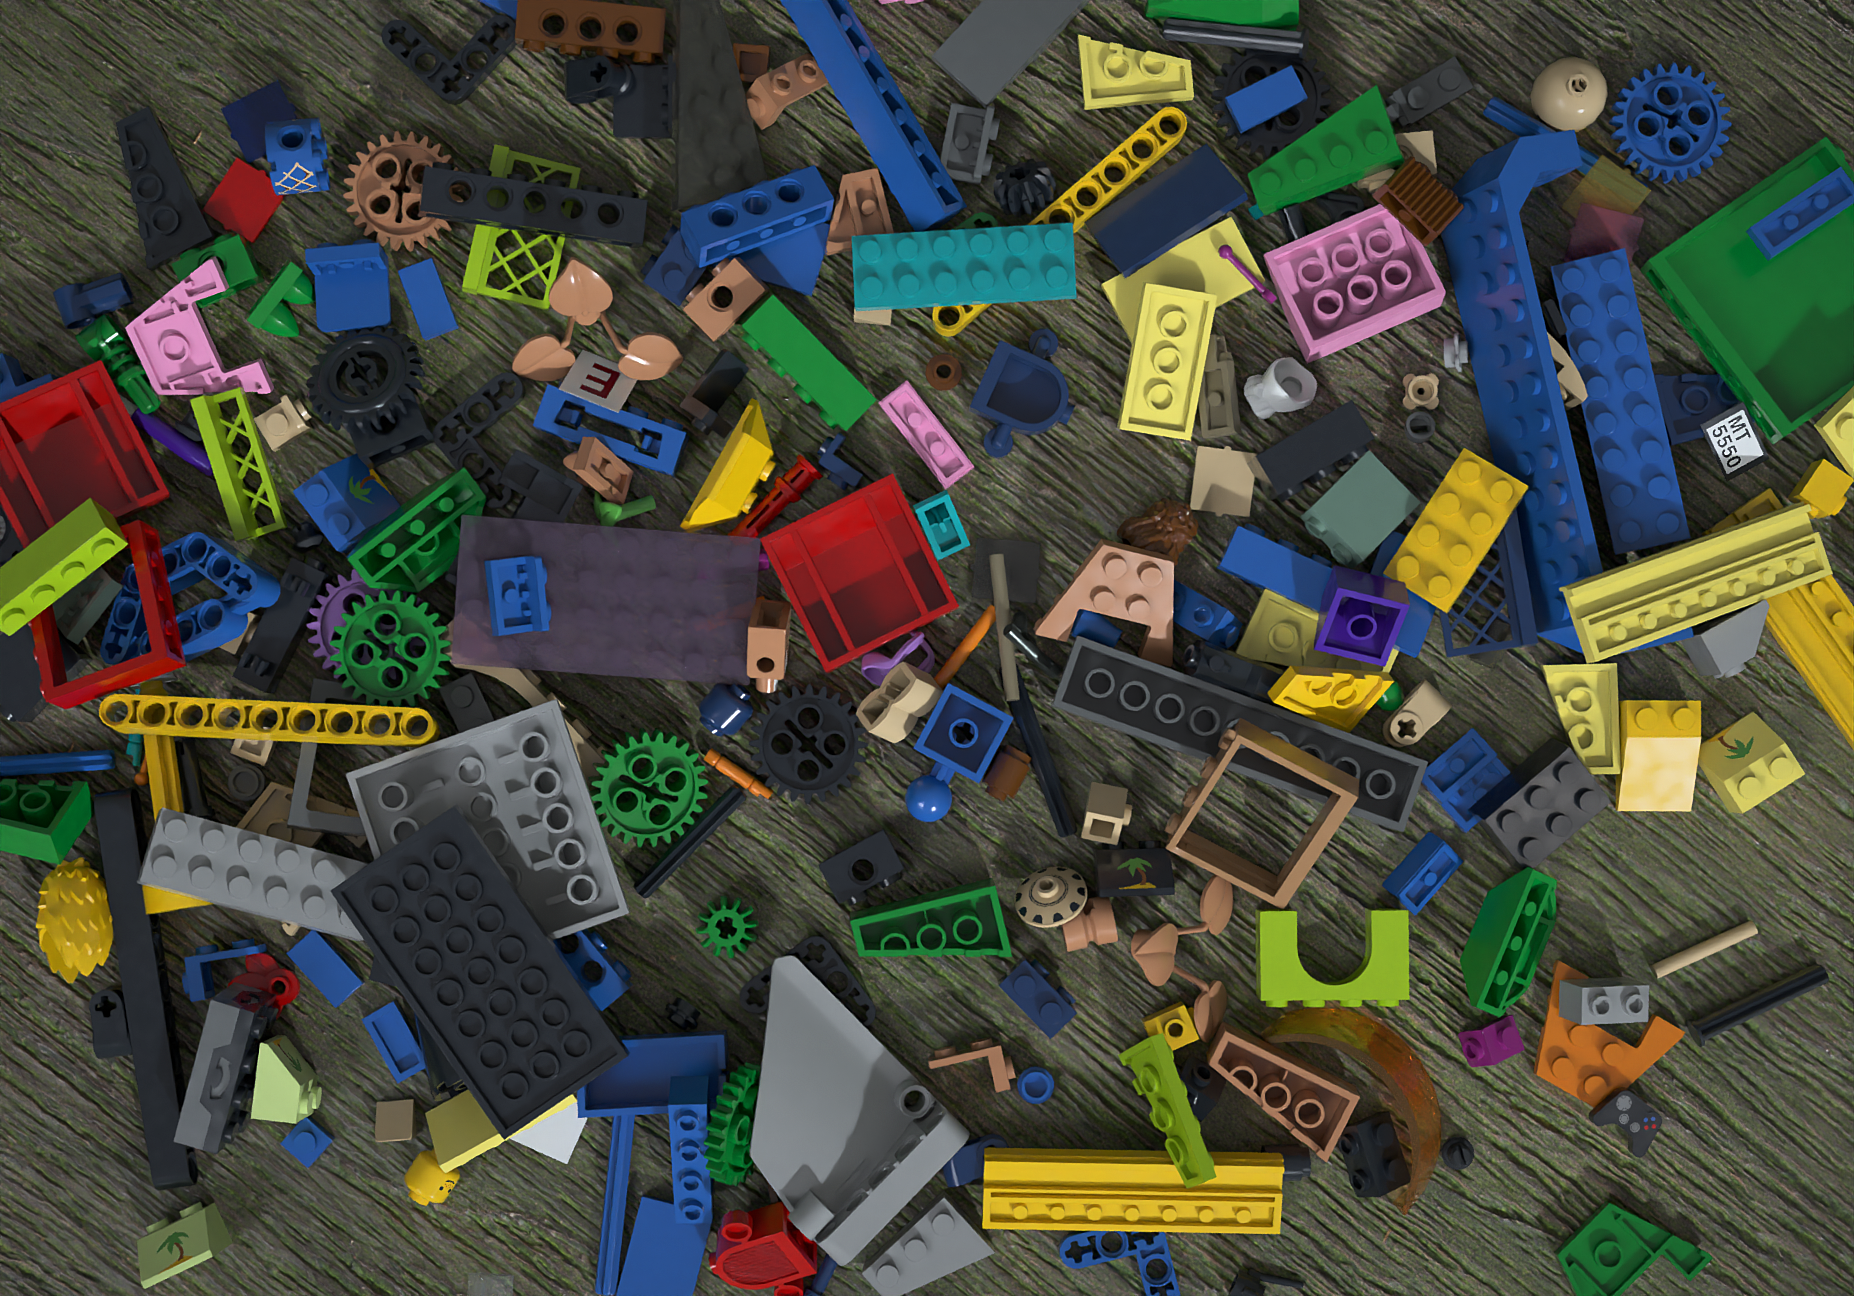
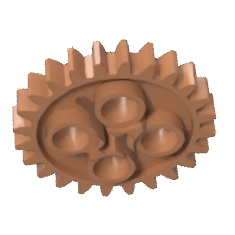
M395 131L394 142H389L382 134L380 135L381 146L377 148L369 141L367 142L370 151L368 155L361 152L356 153L361 161L360 166L348 165V168L355 174V178H346L344 183L353 188V191L343 194V197L347 201L354 202V204L346 210L351 216L359 215L353 224L358 229L367 226L363 235L369 240L377 235L376 243L379 242L381 247L390 239V245L394 251H398L401 242H404L406 249L410 252L414 249V241H418L424 248H428V236L431 235L439 242L441 238L437 230L443 228L451 231L452 228L446 220L423 217L420 220L411 219L413 208L420 203L422 184L417 183V177L424 170L425 166L432 167L433 162L452 164L454 159L450 154L441 157L444 148L439 143L431 148L432 141L428 136H425L418 143L417 135L414 132H410L407 141H404L399 131ZM408 160H411L412 164L410 165L408 173L406 175V162ZM389 163L397 164V171L393 177H381V172L385 165ZM457 184L449 188V194L453 200L464 202L461 197L455 195V192L463 190L464 186ZM407 185L411 192L404 193L403 198H401L397 192L398 190H404ZM382 199H390V209L384 214H376V204ZM402 208V222L397 223L396 219L398 218L400 210Z

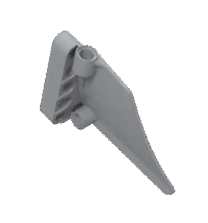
M780 956L774 959L771 970L765 1038L749 1149L750 1157L789 1210L790 1214L787 1216L789 1220L809 1240L813 1239L839 1266H844L966 1143L970 1133L795 956ZM912 1090H918L920 1096L917 1103L912 1106H905L904 1098L906 1094Z

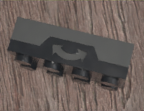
M234 982L211 999L174 1142L218 1154L225 1147L226 1143L232 1144L236 1135L245 1131L250 1118V1112L246 1111L249 1098L252 1099L254 1096L259 1046L265 1040L267 1029L273 1027L278 1013V1008L273 1007L276 994Z

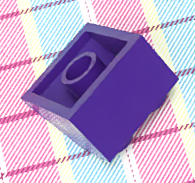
M1334 565L1322 595L1314 650L1385 667L1410 606L1405 582Z

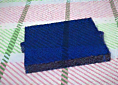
M278 80L221 108L232 130L230 136L238 142L248 163L267 155L265 143V125L267 122L298 119L294 112L296 111V106L289 102Z

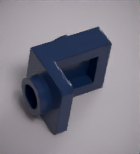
M838 433L834 439L828 436L817 452L821 456L818 462L819 466L830 473L827 479L844 491L848 486L856 491L864 479L863 475L836 457V454L846 441L845 436L841 433Z

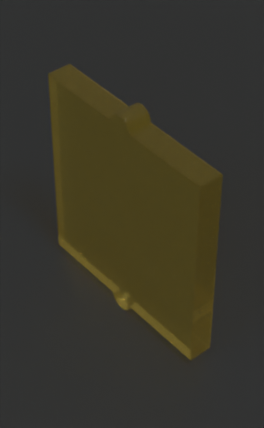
M1601 155L1561 207L1581 221L1583 228L1589 227L1610 243L1651 190L1632 177L1628 168L1623 170L1607 157Z

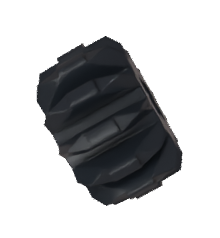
M1034 158L1023 163L1018 160L1017 164L1013 166H1005V171L999 172L996 175V181L993 183L994 196L996 201L999 202L1000 208L1003 209L1005 215L1014 214L1016 218H1020L1024 214L1032 216L1033 212L1044 211L1045 205L1054 202V195L1057 193L1054 175L1051 174L1045 161L1036 162Z

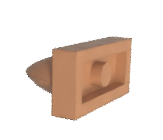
M583 437L579 451H574L567 455L563 460V464L579 475L577 481L581 484L595 489L609 502L624 504L634 471L596 437Z

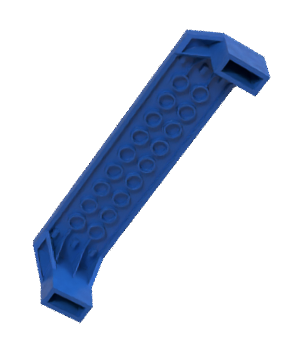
M1575 130L1519 137L1478 158L1452 188V191L1458 198V202L1462 203L1464 208L1446 226L1441 235L1464 334L1468 343V351L1495 466L1529 487L1516 510L1537 635L1583 653L1563 591L1560 592L1559 588L1602 573L1603 569L1519 216V211L1532 187H1539L1583 166ZM1692 626L1621 653L1694 637Z

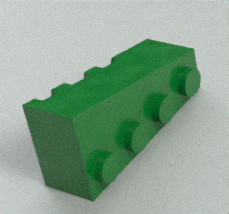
M3 779L0 782V851L60 865L95 813L87 781H73L72 786L56 785L55 780H40L38 785L19 784L17 779Z

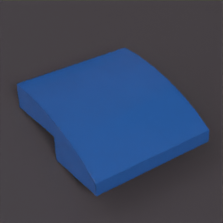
M1474 728L1469 730L1426 768L1421 781L1438 804L1464 833L1478 823L1468 809L1511 773L1497 758V753Z

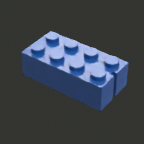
M727 1030L619 1036L629 1050V1056L577 1090L578 1118L669 1113L668 1101L671 1076H709L710 1110L716 1109L718 1105L716 1096H722L724 1082L730 1083V1072L722 1071L729 1064Z

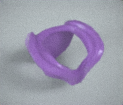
M913 630L910 632L912 638L899 649L892 659H889L880 652L866 653L862 658L861 673L870 682L881 686L889 671L901 663L918 646L922 648L927 658L917 668L929 673L935 663L934 653L924 640L923 632Z

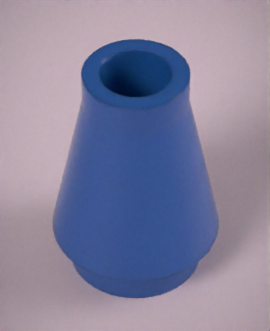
M1079 609L1071 632H1073V637L1080 636L1114 649L1123 630L1117 628L1100 613Z

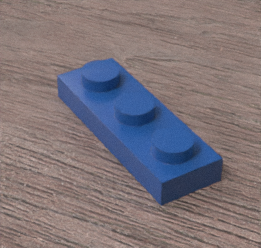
M1839 167L1751 226L1746 232L1767 261H1769L1854 204V183L1842 167Z

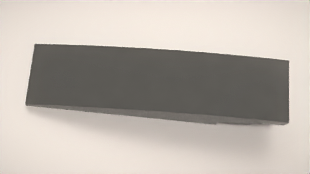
M983 0L932 55V61L982 106L987 108L1008 84L1011 85L1032 61H1036L1090 0Z

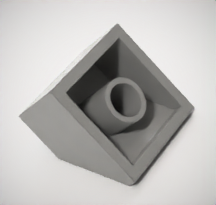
M1766 599L1718 616L1692 630L1694 637L1680 640L1699 676L1713 675L1717 679L1725 675L1728 678L1747 668L1744 662L1755 657L1769 609Z

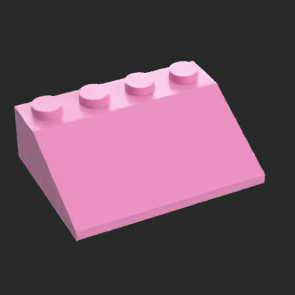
M1381 204L1267 252L1263 256L1291 332L1307 364L1440 307L1446 293L1423 244Z

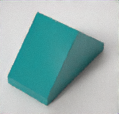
M947 490L913 505V511L937 561L970 546Z

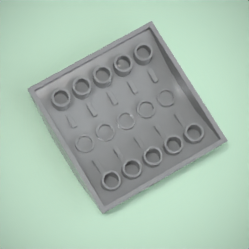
M558 699L346 774L374 860L458 804L552 941L630 913Z

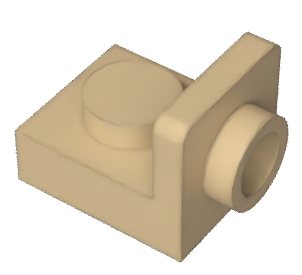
M285 394L280 397L281 403L254 418L255 423L273 451L280 450L313 429L308 421L312 415L301 398L295 400V398Z

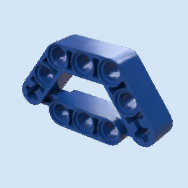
M192 532L162 547L171 595L206 578L228 593V595L218 600H206L176 615L185 662L238 638L247 628L248 612L259 607H270L279 598L280 584L276 577L224 540L201 532ZM131 563L123 574L121 580L123 587L116 596L101 643V657L104 662L110 665H116L152 652L134 563Z

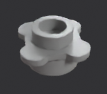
M1454 333V338L1444 339L1445 367H1456L1458 372H1462V363H1468L1467 341H1461L1459 334Z

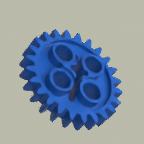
M1672 63L1666 73L1661 64L1653 68L1652 74L1649 70L1644 69L1639 73L1640 80L1632 77L1627 82L1629 89L1623 88L1618 92L1617 96L1623 102H1615L1611 107L1614 112L1620 114L1609 120L1610 125L1618 127V130L1610 135V139L1621 140L1622 142L1615 152L1621 153L1626 151L1628 153L1623 164L1628 165L1635 161L1638 164L1635 170L1636 175L1645 169L1649 170V181L1654 180L1659 173L1662 175L1664 184L1671 181L1674 174L1679 183L1687 179V172L1695 178L1701 173L1700 166L1707 170L1713 165L1711 157L1718 158L1722 155L1723 151L1717 145H1723L1729 141V137L1721 133V131L1727 130L1732 125L1731 122L1722 120V116L1730 111V107H1719L1718 104L1725 97V94L1713 95L1711 91L1717 83L1713 81L1707 85L1703 84L1705 76L1703 71L1695 78L1692 77L1690 65L1683 69L1681 73H1678L1676 63ZM1663 91L1667 93L1671 99V105L1666 106L1662 104L1657 97V92ZM1646 105L1649 111H1645L1642 106ZM1689 111H1695L1700 115L1702 119L1701 125H1695L1690 121L1688 117ZM1667 118H1671L1673 120L1671 125L1672 129H1669L1666 126L1668 124ZM1638 121L1646 122L1650 126L1651 136H1645L1639 131ZM1690 135H1694L1697 138V142H1694ZM1669 141H1675L1681 146V156L1674 155L1670 151Z

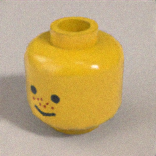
M434 1148L431 1151H421L404 1176L405 1184L410 1189L408 1196L424 1206H427L429 1202L443 1203L459 1180L460 1172L456 1167L445 1173L439 1167Z

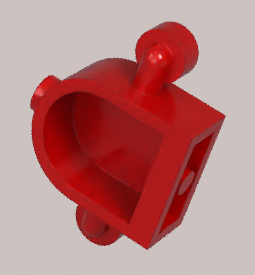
M782 1201L749 1212L736 1209L726 1213L722 1218V1225L717 1232L716 1251L709 1254V1265L715 1275H719L723 1281L738 1288L758 1290L774 1286V1296H803L804 1281L802 1277L817 1273V1243L813 1239L809 1240L789 1220L787 1216L790 1212Z

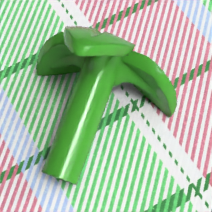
M595 491L594 511L597 519L600 520V528L604 536L618 548L624 546L619 542L614 533L613 526L615 523L656 509V503L652 495L618 505L612 502H603L602 495Z

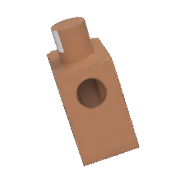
M755 599L748 626L747 676L756 678L755 688L760 692L770 693L776 691L778 680L784 679L791 619V602L763 599Z

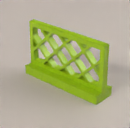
M494 145L489 167L493 177L507 178V174H512L514 161L529 164L537 177L529 182H541L544 184L545 178L555 172L572 175L569 188H577L581 168L511 151L509 147ZM537 167L548 169V171L541 174ZM492 190L487 193V201L493 207L501 208L507 202L505 195L501 191ZM527 198L524 199V204L529 212L539 213L543 210V204L533 209ZM566 201L564 209L561 206V211L567 218H570L573 206L571 201ZM476 225L462 292L474 295L481 294L549 311V290L556 280L565 238L558 237L555 244L551 236L541 235L525 245L518 232L511 230L521 248L503 258L495 244L497 237L509 230ZM547 239L554 250V256L552 260L539 267L528 249ZM525 252L535 270L517 280L506 262ZM493 253H495L499 261L491 265ZM500 266L504 267L513 281L511 285L502 290L486 287L489 273ZM551 266L549 278L547 280L542 271ZM538 274L546 286L544 299L539 300L528 297L521 284ZM517 288L521 295L510 293L509 291Z

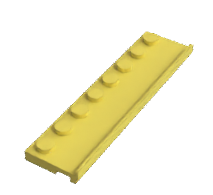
M1804 502L1795 503L1560 587L1559 591H1563L1587 664L1603 660L1833 574L1819 532H1813L1807 512L1812 511L1810 504L1804 505Z

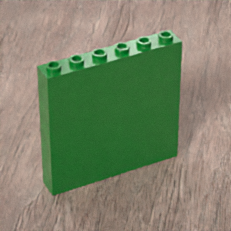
M1827 136L1650 258L1640 269L1740 403L1744 402L1749 415L1772 445L1841 398L1854 386V204L1769 261H1767L1746 232L1751 226L1839 167H1842L1854 183V171L1845 161L1842 149L1837 144L1831 143Z

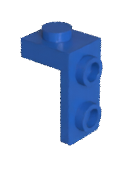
M1174 580L1173 622L1196 634L1203 641L1224 649L1232 646L1238 639L1240 628L1243 624L1228 609Z
M254 938L233 941L232 949L219 951L218 944L195 948L196 955L184 958L186 972L182 975L183 988L186 994H190V1001L205 1000L215 996L210 961L267 951L266 943L255 945Z

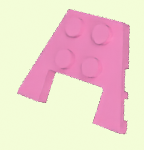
M216 256L208 259L125 327L156 395L204 394L205 392H226L238 387H243L245 392L267 394L274 389L261 358L231 369L224 367L195 301L226 291L229 288Z

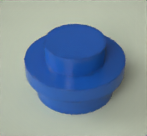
M1033 1066L1025 1069L1020 1074L1017 1081V1089L1020 1096L1026 1102L1040 1104L1051 1097L1054 1090V1081L1046 1069Z

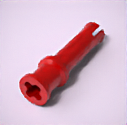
M801 454L796 457L797 462L783 477L778 476L775 479L773 490L727 534V537L742 551L790 502L793 504L795 502L798 503L801 500L800 494L815 479L820 480L823 477Z

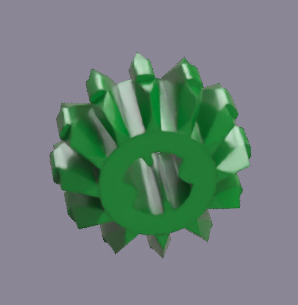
M723 895L720 897L721 909H719L714 901L710 900L707 903V907L713 915L705 912L698 914V918L701 921L707 922L708 926L697 927L696 933H708L710 936L701 943L703 948L708 947L712 942L717 944L713 950L714 956L718 957L722 952L723 946H725L728 958H734L735 944L742 953H746L749 950L742 938L756 941L758 936L753 932L747 931V928L757 927L759 920H746V916L754 911L752 906H748L743 912L738 910L742 904V898L737 897L733 902V906L729 907V899L727 895ZM727 917L732 918V926L737 928L736 934L734 935L731 931L728 936L723 935V927L718 925L719 920L721 919L724 922L727 920Z

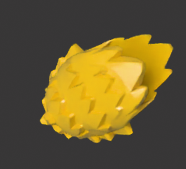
M83 857L71 862L63 860L60 865L57 864V867L49 872L38 891L41 897L37 904L39 911L35 927L38 928L39 946L42 952L46 953L52 973L59 971L67 983H74L79 971L87 977L92 973L97 963L103 966L106 962L113 940V918L110 912L106 881L100 875V872L90 868V863L85 861Z

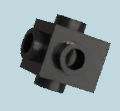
M1190 1054L1181 1066L1175 1063L1179 1078L1186 1086L1187 1099L1191 1110L1198 1121L1202 1122L1218 1103L1227 1079L1214 1068Z

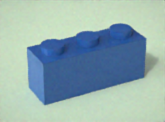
M1246 523L1244 528L1241 526L1235 527L1216 568L1262 590L1267 589L1319 613L1322 595L1332 572L1331 566L1333 563L1315 554H1312L1311 559L1297 553L1299 550L1298 546L1286 540L1279 539L1278 543L1264 538L1266 532L1251 524Z

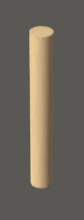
M1750 920L1650 965L1651 971L1655 978L1658 979L1758 934V930L1754 922Z

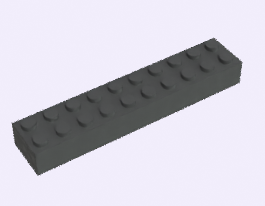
M1076 636L1073 641L1051 703V707L1204 762L1209 756L1216 757L1221 749L1218 747V743L1224 731L1228 727L1233 729L1238 720L1242 718L1359 779V797L1348 814L1400 832H1404L1428 764L1425 760L1080 636ZM1242 744L1225 768L1231 772L1323 805L1326 804L1333 793L1331 790Z

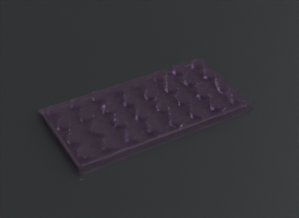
M462 514L451 664L733 684L735 682L739 685H749L750 677L747 676L748 626L753 606L756 605L761 538ZM526 555L541 556L542 563H544L547 569L545 593L546 600L551 607L549 631H531L493 636L484 561Z

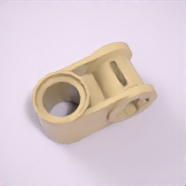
M1424 679L1404 698L1403 704L1386 719L1382 728L1383 738L1394 747L1414 744L1450 710L1452 704ZM1406 723L1405 733L1407 735L1400 737L1397 734L1400 731L1398 724Z

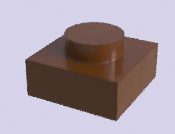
M733 43L730 80L732 82L754 83L758 77L768 73L770 69L771 47Z

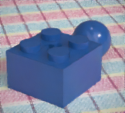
M948 683L913 748L936 760L929 775L920 776L909 784L905 793V804L910 814L923 822H934L944 817L952 804V793L948 784L955 771L979 783L1006 734L1013 717ZM964 723H968L971 726L969 732L974 735L971 741L964 740L962 744L955 741L957 735L952 732L955 726L962 727Z

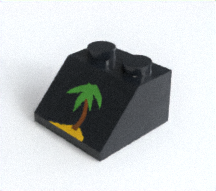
M1161 840L1139 841V848H1124V841H1118L1117 845L1102 842V849H1093L1095 894L1099 897L1175 895L1171 853L1166 847H1161Z

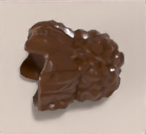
M1162 498L1161 501H1156L1147 508L1142 516H1132L1126 519L1117 530V536L1122 539L1125 545L1172 556L1175 567L1178 564L1179 553L1184 551V545L1191 543L1193 536L1197 534L1198 521L1193 518L1189 504H1182L1175 500Z

